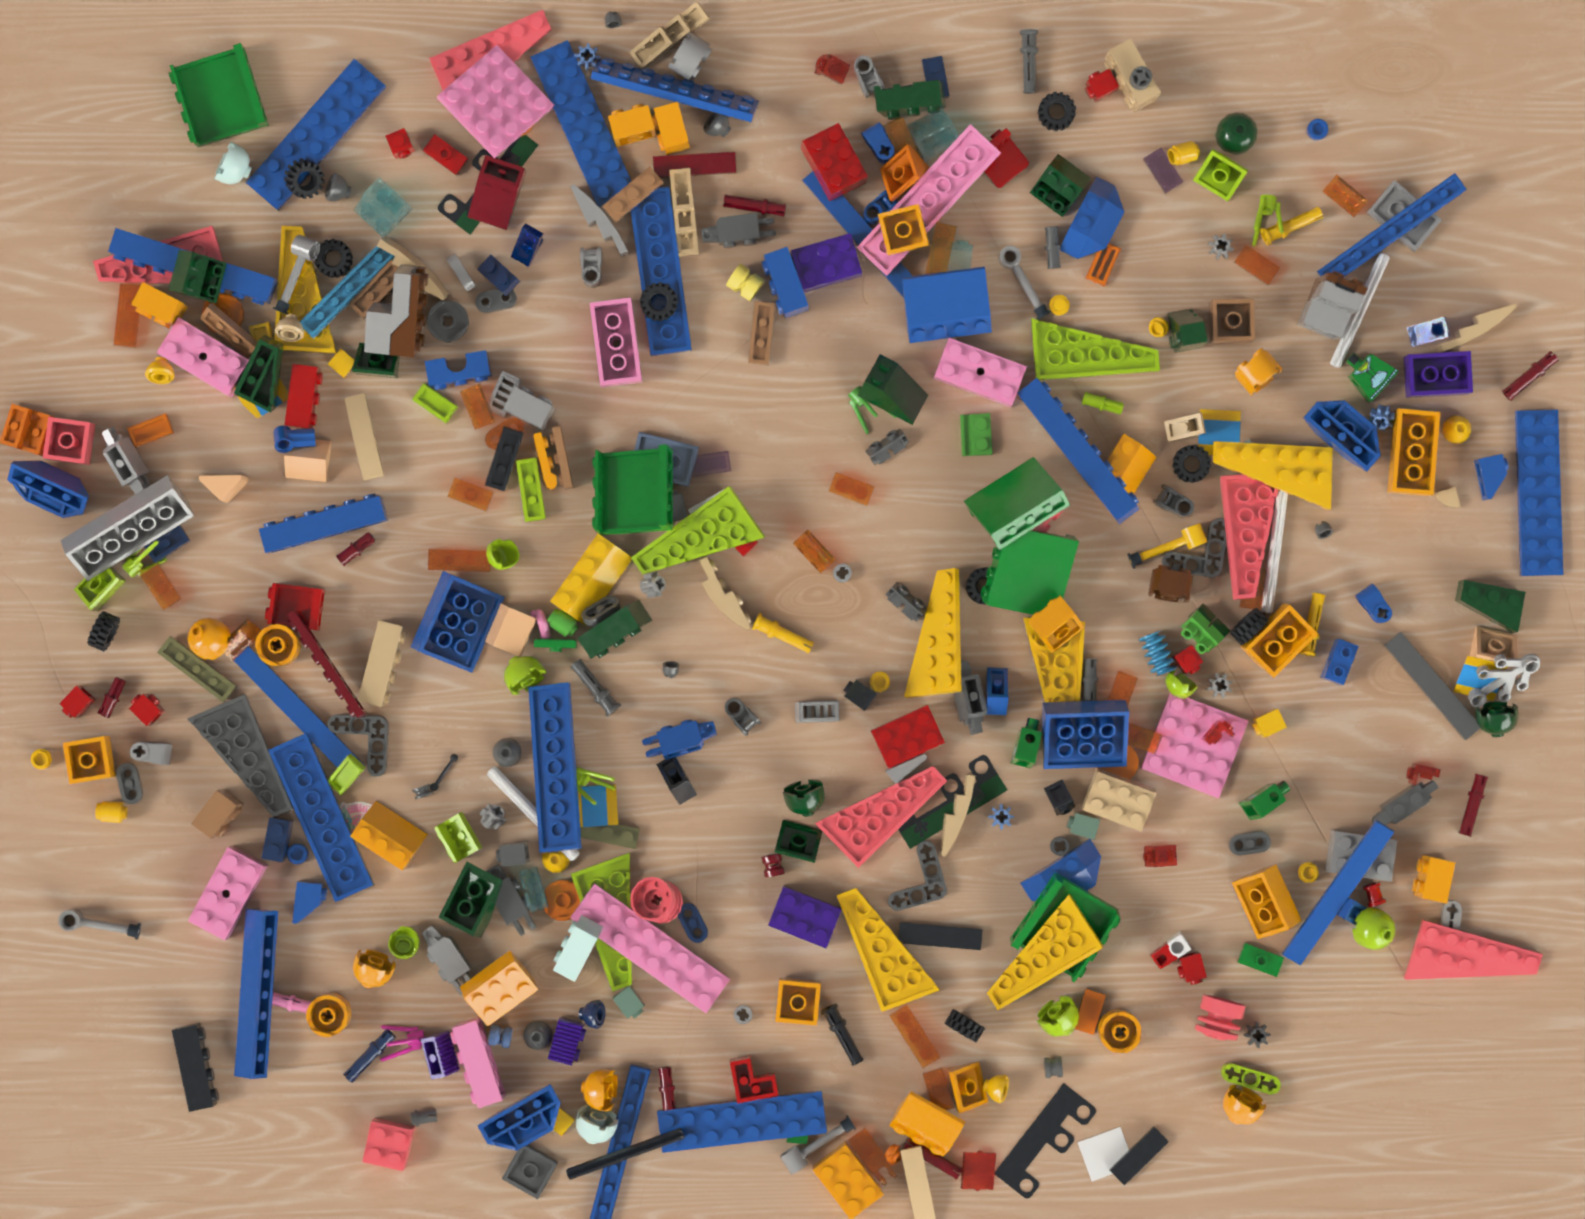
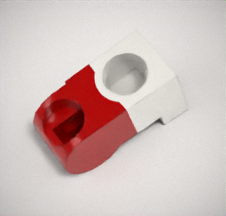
M1179 931L1162 946L1154 950L1150 957L1158 968L1162 969L1192 949Z

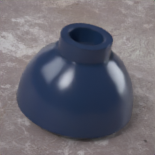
M601 1000L590 1001L585 1007L579 1009V1018L584 1020L585 1024L589 1027L599 1029L603 1025L606 1010Z

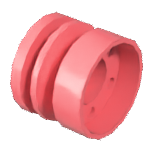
M648 877L639 881L632 889L630 897L631 907L637 916L641 919L660 924L668 923L675 919L680 913L683 904L679 888L672 882L656 877Z
M1203 994L1200 1008L1208 1012V1015L1197 1016V1019L1206 1023L1205 1025L1195 1024L1194 1029L1211 1038L1237 1041L1239 1035L1230 1032V1029L1240 1030L1241 1027L1232 1023V1020L1243 1019L1246 1006L1224 998Z

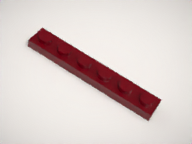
M294 610L287 616L290 619L288 621L290 627L294 631L298 630L302 636L299 638L306 649L309 647L313 652L311 655L312 659L318 666L321 664L325 670L323 675L327 681L334 683L336 686L334 691L337 696L347 702L348 706L346 709L350 715L357 718L365 716L367 712L361 703L357 701L358 699L312 631L308 629V625L299 612Z

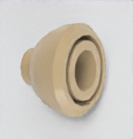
M288 314L276 325L275 334L284 341L295 342L304 337V329L296 315Z

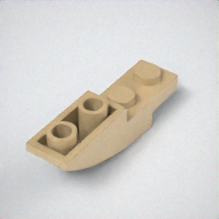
M706 557L700 560L708 577V580L701 584L712 602L738 626L746 630L751 629L749 624L753 622L748 612L743 613L740 607L743 605L739 593L734 595L733 591L725 594L724 590H727L722 578L718 580L715 575L718 569L713 559L709 561Z

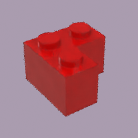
M751 1055L730 1059L737 1103L778 1096L775 1072L754 1076Z

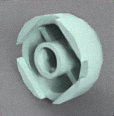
M230 142L227 147L229 150L227 153H224L214 179L225 184H236L243 177L248 178L252 167L249 166L250 158L246 150Z
M589 1105L582 1106L578 1110L576 1117L577 1132L590 1144L608 1141L617 1129L619 1122L616 1120L617 1115L611 1110L605 1112L590 1108Z

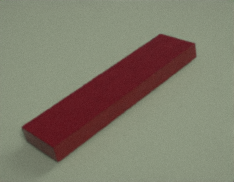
M735 152L653 156V168L660 178L670 177L669 170L690 168L691 176L736 174Z

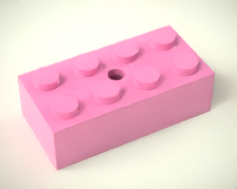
M624 298L590 303L600 386L604 388L642 383L632 299ZM615 340L621 342V345L617 348L613 346Z
M179 317L156 352L231 398L234 396L233 393L249 362L247 358ZM206 353L207 358L202 360V356Z
M948 338L933 379L1011 408L1027 366ZM978 368H982L985 371L983 375L977 374Z
M234 846L227 847L188 921L224 941L229 939L268 865ZM225 890H229V897H226Z
M478 1016L457 1023L452 1028L453 1032L450 1035L453 1044L458 1046L459 1052H457L459 1063L464 1064L466 1072L463 1074L466 1084L471 1085L472 1092H470L473 1104H477L479 1109L502 1101L506 1093L491 1047L488 1045V1038L481 1018Z

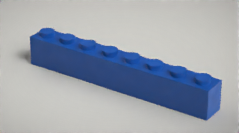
M115 228L108 252L114 255L113 259L125 262L126 259L132 260L135 266L145 268L148 265L153 267L152 271L165 275L166 271L173 273L178 251L184 249ZM227 263L220 293H224L227 290L233 292V297L244 300L246 296L252 298L251 302L264 306V302L271 304L278 280Z
M1038 378L1034 379L1017 394L1120 525L1139 510L1137 505L1139 500L1132 492L1127 493L1124 489L1127 485L1120 476L1116 478L1112 474L1113 467L1107 460L1104 462L1099 457L1101 452L1095 444L1090 446L1086 441L1089 437L1082 428L1078 430L1075 427L1074 423H1076V420L1069 412L1067 414L1064 413L1061 409L1064 405L1058 397L1052 398L1049 394L1051 389L1045 381L1040 382Z
M260 908L246 909L234 1076L248 1079L267 1078L278 911Z

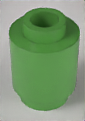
M557 608L547 620L550 627L564 637L568 635L572 637L579 628L576 625L578 620Z

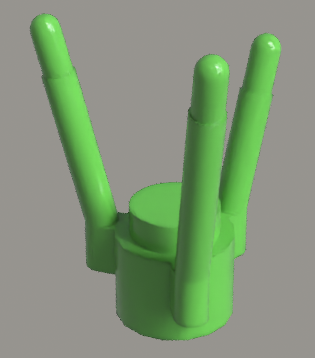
M860 385L848 395L851 399L849 404L853 407L865 433L869 434L858 406L862 407L864 405L874 417H877V413L868 401L858 397L862 388Z

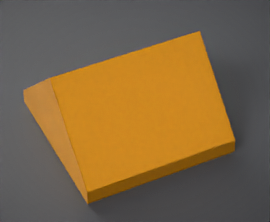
M979 1062L948 1068L958 1113H963L988 1102L987 1093L983 1091L984 1080Z

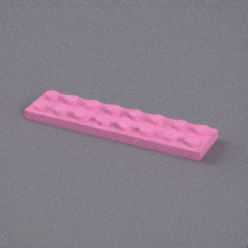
M970 124L892 210L919 204L926 232L928 233L1001 152ZM880 223L857 246V249L886 276L910 252L906 251L889 256Z
M593 884L570 917L578 922L581 915L603 926L598 937L705 1013L708 1012L730 980L653 924L641 919L633 910L596 884Z

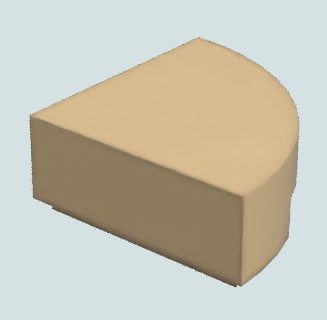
M1455 487L1434 493L1436 499L1443 505L1450 508L1461 507Z

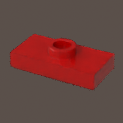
M435 134L422 150L456 176L469 160Z

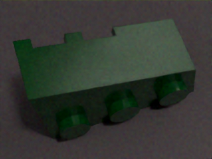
M940 80L913 82L912 85L906 86L893 84V88L882 90L880 86H874L877 112L888 118V120L899 119L900 115L908 114L909 117L918 116L920 112L924 111L938 113L940 109L946 108L943 83Z
M1192 308L1168 312L1171 330L1169 344L1171 349L1174 348L1175 353L1200 349L1208 342L1205 323L1200 316H1197L1196 312L1193 313Z
M266 335L259 339L233 393L270 413L276 409L283 352L282 343Z
M1460 580L1455 601L1484 616L1491 622L1500 625L1507 631L1518 633L1526 592Z
M640 600L626 605L578 637V640L590 659L596 656L600 659L609 653L608 649L613 645L617 648L626 642L624 638L627 636L633 637L642 631L641 627L651 622L652 619Z

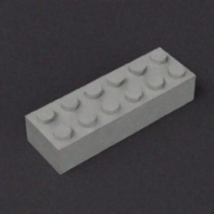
M167 475L63 538L61 543L65 555L85 579L89 581L192 518L194 514L188 500Z

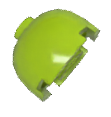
M515 656L510 659L509 665L505 669L504 681L512 695H519L520 690L525 689L527 692L529 691L528 687L537 686L544 679L542 674L547 672L536 658L532 656Z
M1368 907L1361 911L1355 919L1357 924L1356 929L1353 928V936L1358 945L1370 950H1380L1392 942L1396 928L1393 919L1385 911Z
M1060 996V1000L1055 1003L1053 1000L1049 1001L1037 1014L1039 1018L1037 1020L1038 1024L1051 1036L1070 1035L1078 1024L1079 1011L1069 996Z

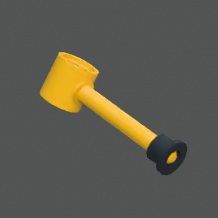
M1198 523L1181 530L1182 537L1141 553L1136 552L1131 555L1128 553L1132 568L1135 569V566L1142 564V561L1179 546L1186 544L1189 550L1207 543L1201 524Z

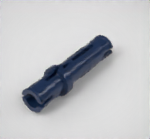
M386 1028L379 1038L369 1044L370 1047L343 1073L346 1076L345 1078L353 1083L375 1058L384 1053L387 1042H392L396 1036Z

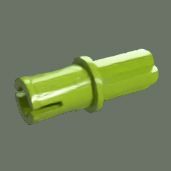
M1086 391L1082 401V405H1088L1100 409L1099 411L1105 410L1119 415L1124 407L1122 402L1105 398V395L1101 397Z

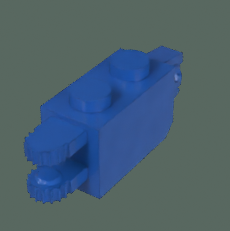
M690 719L681 722V725L675 727L671 725L662 727L661 731L656 732L657 735L642 740L645 746L660 743V747L648 750L646 757L650 758L663 754L664 759L668 760L701 750L704 745L703 741L717 735L713 721L697 723L696 720L692 721Z

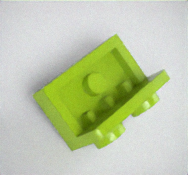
M463 812L434 827L438 838L442 841L448 856L454 863L483 848Z

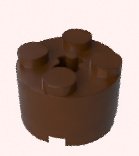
M1158 565V568L1152 570L1148 596L1151 597L1155 594V598L1159 600L1178 602L1179 598L1184 599L1183 603L1189 602L1193 582L1191 570L1179 569V571L1170 570L1171 567L1166 565Z

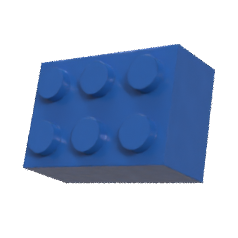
M788 247L765 254L762 268L765 276L769 275L771 278L768 281L772 295H777L776 307L779 315L783 314L786 319L808 311L809 305Z

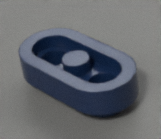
M683 904L678 918L688 938L694 943L703 942L708 935V928L694 904ZM685 910H691L692 916L686 917L684 915ZM700 928L702 931L701 935H695L694 929Z

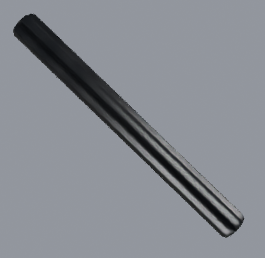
M678 1128L570 1167L566 1170L569 1180L682 1140L684 1138L683 1130Z

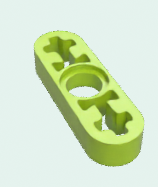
M1231 1062L1225 1063L1221 1068V1076L1227 1082L1270 1095L1276 1094L1280 1090V1081L1274 1075ZM1233 1067L1235 1072L1241 1074V1081H1237L1239 1077L1231 1075L1228 1078V1074L1225 1073L1226 1069L1230 1070ZM1248 1073L1256 1075V1081L1253 1084L1245 1082V1076ZM1262 1075V1080L1266 1082H1270V1080L1273 1079V1083H1275L1276 1086L1271 1087L1270 1090H1268V1086L1260 1083V1076Z

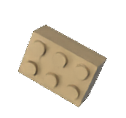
M1130 38L1110 49L1105 57L1104 65L1106 69H1110L1119 85L1118 90H1122L1124 93V102L1128 109L1132 108L1135 113L1155 102L1161 92L1153 78L1144 90H1136L1130 84L1129 79L1133 70L1139 66L1146 67L1132 39Z
M1097 767L1084 798L1082 808L1084 811L1142 832L1157 793L1155 788Z

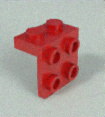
M1007 128L1003 131L997 130L990 136L992 140L989 141L1001 154L984 173L997 188H1002L1029 165L1028 159L1010 139L1011 133Z

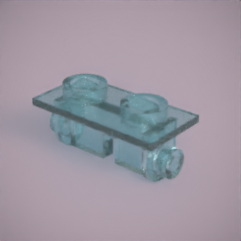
M538 867L519 871L520 875L518 877L520 878L523 890L526 889L527 893H524L530 912L533 913L549 907Z

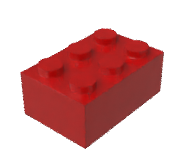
M839 123L802 141L801 150L829 202L866 184L868 175Z
M928 705L870 730L888 769L945 743Z

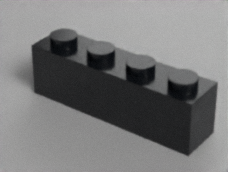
M200 1023L177 1027L172 1030L188 1110L192 1112L214 1107L219 1100V1093L217 1088H214L212 1081L215 1080L213 1068H210L208 1062L210 1060V1051L208 1047H205L204 1039H206L205 1029L201 1027Z

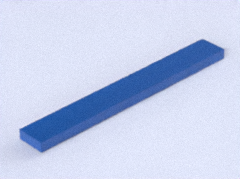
M813 171L802 180L848 234L851 233L852 239L857 245L869 235L872 228L843 195L829 202ZM901 262L888 276L880 270L904 298L902 277L912 276Z
M1454 173L1319 269L1317 273L1321 277L1328 272L1337 271L1347 276L1467 190L1456 173Z
M250 646L234 660L304 734L307 733L309 739L337 768L349 754H353L365 765L329 730L328 726L260 659Z
M1378 820L1374 821L1282 952L1283 956L1301 966L1394 834L1393 829Z
M634 1064L630 1065L616 1118L619 1122L614 1135L611 1137L607 1154L631 1146L651 1069ZM627 1160L603 1168L590 1219L612 1218Z

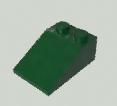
M880 354L864 381L858 397L913 425L928 394L898 363Z
M466 861L438 918L471 936L482 938L491 920L503 880Z

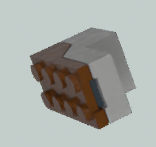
M401 264L395 271L392 304L373 302L366 312L364 352L413 358L417 352H420L425 341V335L421 334L422 327H425L426 314H423V308L427 305V294H424V289L428 285L429 274L425 273L426 267Z
M1337 271L1324 274L1315 279L1297 325L1333 340L1342 338L1351 315L1359 312L1368 288L1363 286L1364 282L1352 279V281L1343 279L1345 275Z

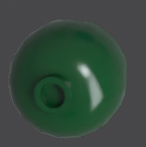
M1235 112L1221 119L1217 126L1215 137L1217 144L1223 151L1239 155L1253 147L1257 140L1258 130L1256 123L1250 116L1245 113Z
M1501 701L1486 702L1482 708L1476 707L1477 724L1484 732L1491 734L1492 737H1503L1504 734L1513 730L1517 724L1518 706L1512 703L1513 707L1507 706V702Z
M810 779L808 780L809 784L801 785V781L786 786L783 789V796L789 810L796 814H802L804 817L812 816L822 806L825 799L823 783L820 780Z

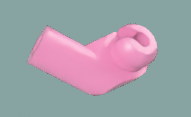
M541 609L531 611L530 616L536 618L541 638H550L551 632L544 611Z

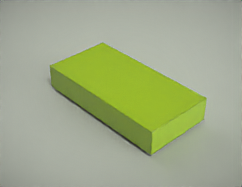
M425 383L422 384L412 399L446 424L458 408V406Z
M349 754L329 777L328 782L334 790L343 795L366 767L353 754Z

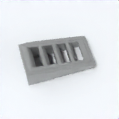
M502 371L485 409L505 418L507 412L504 408L501 410L493 406V403L496 402L505 407L514 387L519 389L522 380ZM506 379L514 383V386L511 387L503 382ZM503 387L511 391L510 395L500 391V388ZM500 395L507 398V401L504 402L496 397Z
M839 700L795 702L796 723L840 721ZM823 705V718H820V706ZM828 705H831L832 717H828ZM803 706H806V718L803 716ZM811 706H814L815 718L811 717Z
M920 754L894 767L887 768L885 772L894 783H898L924 762L927 756Z

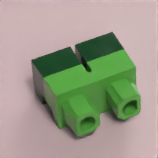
M1204 603L1196 608L1181 626L1183 628L1181 635L1188 640L1193 638L1197 642L1195 647L1200 654L1208 653L1231 631L1219 618L1213 621L1216 615Z

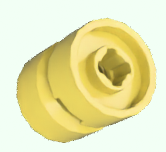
M740 263L729 278L726 286L735 292L741 291V296L751 302L765 279L756 273L750 274V269Z

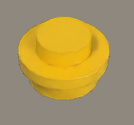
M1056 295L1049 302V309L1057 316L1066 314L1070 308L1069 300L1063 295Z
M1155 317L1149 323V332L1154 337H1163L1169 332V325L1164 318Z
M881 671L873 673L869 680L870 687L876 692L887 690L890 685L889 676Z
M37 749L31 755V764L36 769H46L52 762V756L46 749Z
M1305 862L1298 868V877L1305 883H1312L1319 876L1318 867L1311 862Z

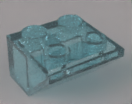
M943 108L938 113H930L905 126L919 156L925 162L943 154L959 137L953 122Z
M380 177L364 192L354 209L382 237L388 236L412 210L411 206Z

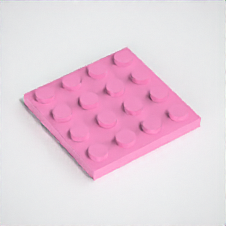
M498 45L437 96V99L494 159L554 107V104Z
M1169 693L1141 769L1219 798L1248 721L1193 699H1181Z

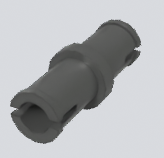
M1058 226L1045 227L1046 246H1044V249L1047 251V269L1061 268L1059 255L1061 245H1059Z
M1084 659V678H1082V682H1084L1083 701H1097L1096 683L1099 682V678H1097V659Z

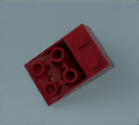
M485 155L468 218L507 230L526 175V169Z

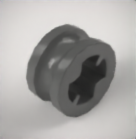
M430 784L412 790L416 794L415 800L433 794L429 790Z
M1055 837L1050 843V849L1054 854L1062 856L1068 852L1069 843L1063 837ZM1056 841L1058 843H1060L1061 841L1065 843L1063 845L1065 846V849L1063 851H1055L1054 848H1056V846H1054V844Z

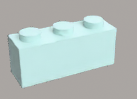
M581 915L578 922L573 921L568 930L571 933L570 937L566 935L561 944V947L564 948L563 951L559 950L553 960L556 962L553 971L575 982L603 926Z

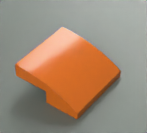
M11 404L0 443L43 456L48 417L54 416Z

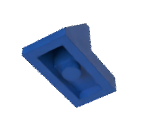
M1348 898L1337 913V916L1356 926V917L1366 907Z

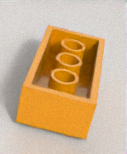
M1400 408L1394 410L1395 418L1393 419L1387 493L1432 496L1434 495L1440 412Z

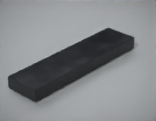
M899 922L898 938L903 944L981 950L982 929Z

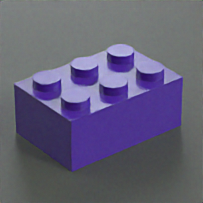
M851 233L791 250L793 263L804 293L862 276Z
M1471 351L1408 354L1403 357L1406 398L1457 396L1473 393Z
M783 885L768 926L827 948L842 909Z

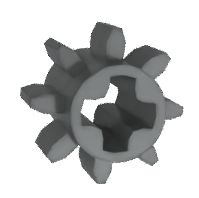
M1255 1021L1254 1026H1246L1249 1030L1243 1036L1249 1037L1248 1045H1252L1254 1042L1255 1046L1260 1048L1261 1043L1268 1044L1266 1037L1271 1036V1034L1264 1031L1267 1028L1265 1024L1259 1027L1258 1022ZM1256 1030L1262 1033L1258 1036V1039L1253 1037V1034H1256Z

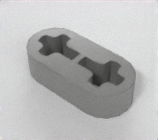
M454 253L446 260L466 291L468 292L476 287L456 254Z
M1448 900L1447 904H1442L1439 924L1449 927V921H1451V927L1460 930L1462 907L1457 901ZM1451 904L1457 908L1456 912L1452 913V919H1450V912L1447 911V907H1451Z

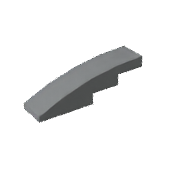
M570 186L589 227L597 223L605 242L613 239L621 257L629 254L619 233L604 212L577 186Z

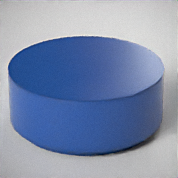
M1314 119L1307 126V134L1312 140H1321L1328 133V125L1322 119Z
M301 843L293 844L287 850V858L293 864L304 863L309 855L307 847Z

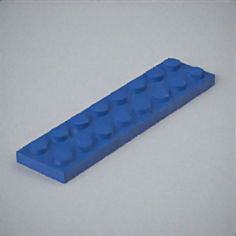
M566 40L531 56V60L549 100L554 104V111L598 207H602L631 182V178L580 66L577 65L578 61L574 56L569 41Z
M611 58L599 59L591 74L592 80L752 122L759 103L758 100H754V97L749 95L739 96L730 90L721 91L711 85L704 84L702 86L695 84L692 80L676 79L671 74L661 75L655 73L652 69H639L630 63H617Z
M353 59L248 179L246 184L279 211L293 195L286 187V182L284 181V177H287L284 174L285 170H290L287 166L289 164L293 166V161L299 162L301 158L304 160L309 159L319 165L386 86L357 60ZM305 171L298 176L297 181L299 185L307 179L310 172Z
M669 186L660 187L631 210L642 292L652 283L662 282L673 288L678 299L677 310L668 320L653 321L645 315L651 356L692 351ZM662 294L654 295L651 299V305L654 309L661 310L667 305V299Z
M1558 410L1515 411L1520 576L1564 575Z
M570 683L528 687L539 853L582 849Z
M307 733L269 749V754L334 901L337 902L373 886V880L355 840L350 837L352 834Z
M822 1090L779 1095L743 1103L729 1101L657 1111L660 1135L681 1128L684 1133L682 1140L663 1146L662 1153L827 1133Z

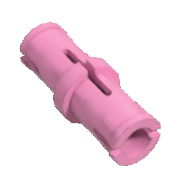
M273 992L272 1005L286 1008L290 1012L294 1010L306 1013L308 1006L312 1002L299 999L295 995L287 996Z

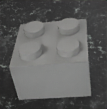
M523 386L520 389L514 387L504 410L545 431L555 411L551 400L541 395L539 398H536L531 390Z

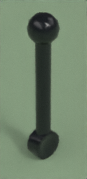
M457 754L450 756V761L436 782L430 785L432 791L438 790L439 783L453 762L458 760Z

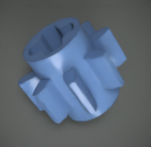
M587 43L585 48L579 46L580 53L574 55L577 59H580L577 65H584L586 71L591 66L595 67L596 60L601 59L599 55H595L598 52V48L591 49L589 43ZM587 53H590L591 55L589 61H585L584 58L586 57Z
M1379 404L1376 409H1371L1369 421L1377 429L1385 431L1388 426H1393L1395 413L1390 411V406H1381Z
M1000 804L997 810L993 807L991 808L994 813L989 815L988 818L994 820L992 826L999 824L1000 830H1003V825L1005 824L1011 826L1008 821L1010 818H1014V816L1008 813L1011 810L1010 807L1004 810L1003 805ZM1000 811H1002L1004 815H1007V817L1003 819V822H1000V820L996 818V815H999Z

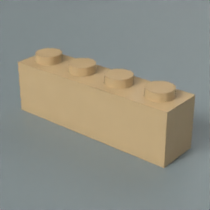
M378 620L357 701L379 707H384L385 703H389L391 692H389L390 683L394 684L397 674L394 671L395 664H399L402 652L399 651L400 645L405 643L407 636L404 626Z

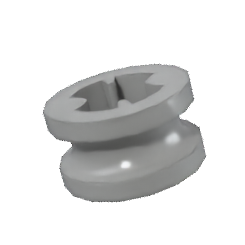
M839 564L833 570V576L838 582H847L852 574L851 568L846 564ZM840 567L848 570L845 579H840V576L837 577L836 572L840 571Z
M746 1005L738 1006L734 1011L735 1020L740 1024L748 1023L752 1018V1010ZM741 1009H746V1013L749 1014V1018H745V1021L740 1020V1016L737 1015L739 1010L740 1012L742 1011Z

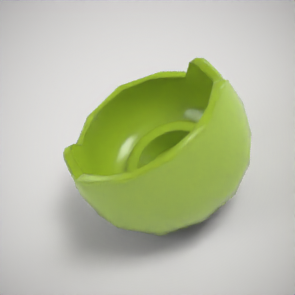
M499 538L489 543L486 556L489 564L494 568L506 570L513 567L519 561L520 553L512 540H501Z
M1175 670L1168 673L1165 677V683L1173 696L1186 699L1198 688L1185 674L1180 673L1175 676Z
M400 926L399 929L392 932L388 941L391 954L399 959L411 958L418 952L420 946L417 932L407 926Z

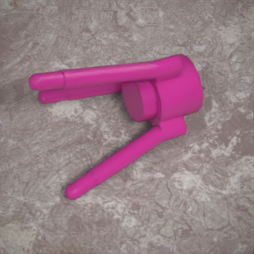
M381 1026L382 1029L387 1028L389 1030L411 1032L407 1034V1039L387 1042L386 1044L387 1046L408 1043V1046L411 1047L387 1055L380 1059L381 1062L413 1050L421 1049L420 1039L425 1038L424 1030H418V1026Z

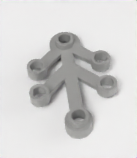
M1499 654L1494 657V663L1497 668H1504L1506 666L1514 668L1511 670H1489L1487 666H1479L1476 669L1479 679H1497L1482 689H1472L1468 695L1471 705L1474 707L1483 706L1487 701L1486 695L1503 684V688L1497 692L1501 702H1507L1511 699L1510 693L1514 681L1519 691L1526 690L1529 687L1528 681L1531 673L1536 672L1540 667L1539 657L1536 654H1527L1522 658H1506L1505 655ZM1522 673L1521 677L1515 680L1516 676Z

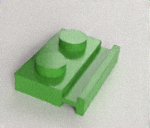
M990 413L960 415L962 457L992 455Z

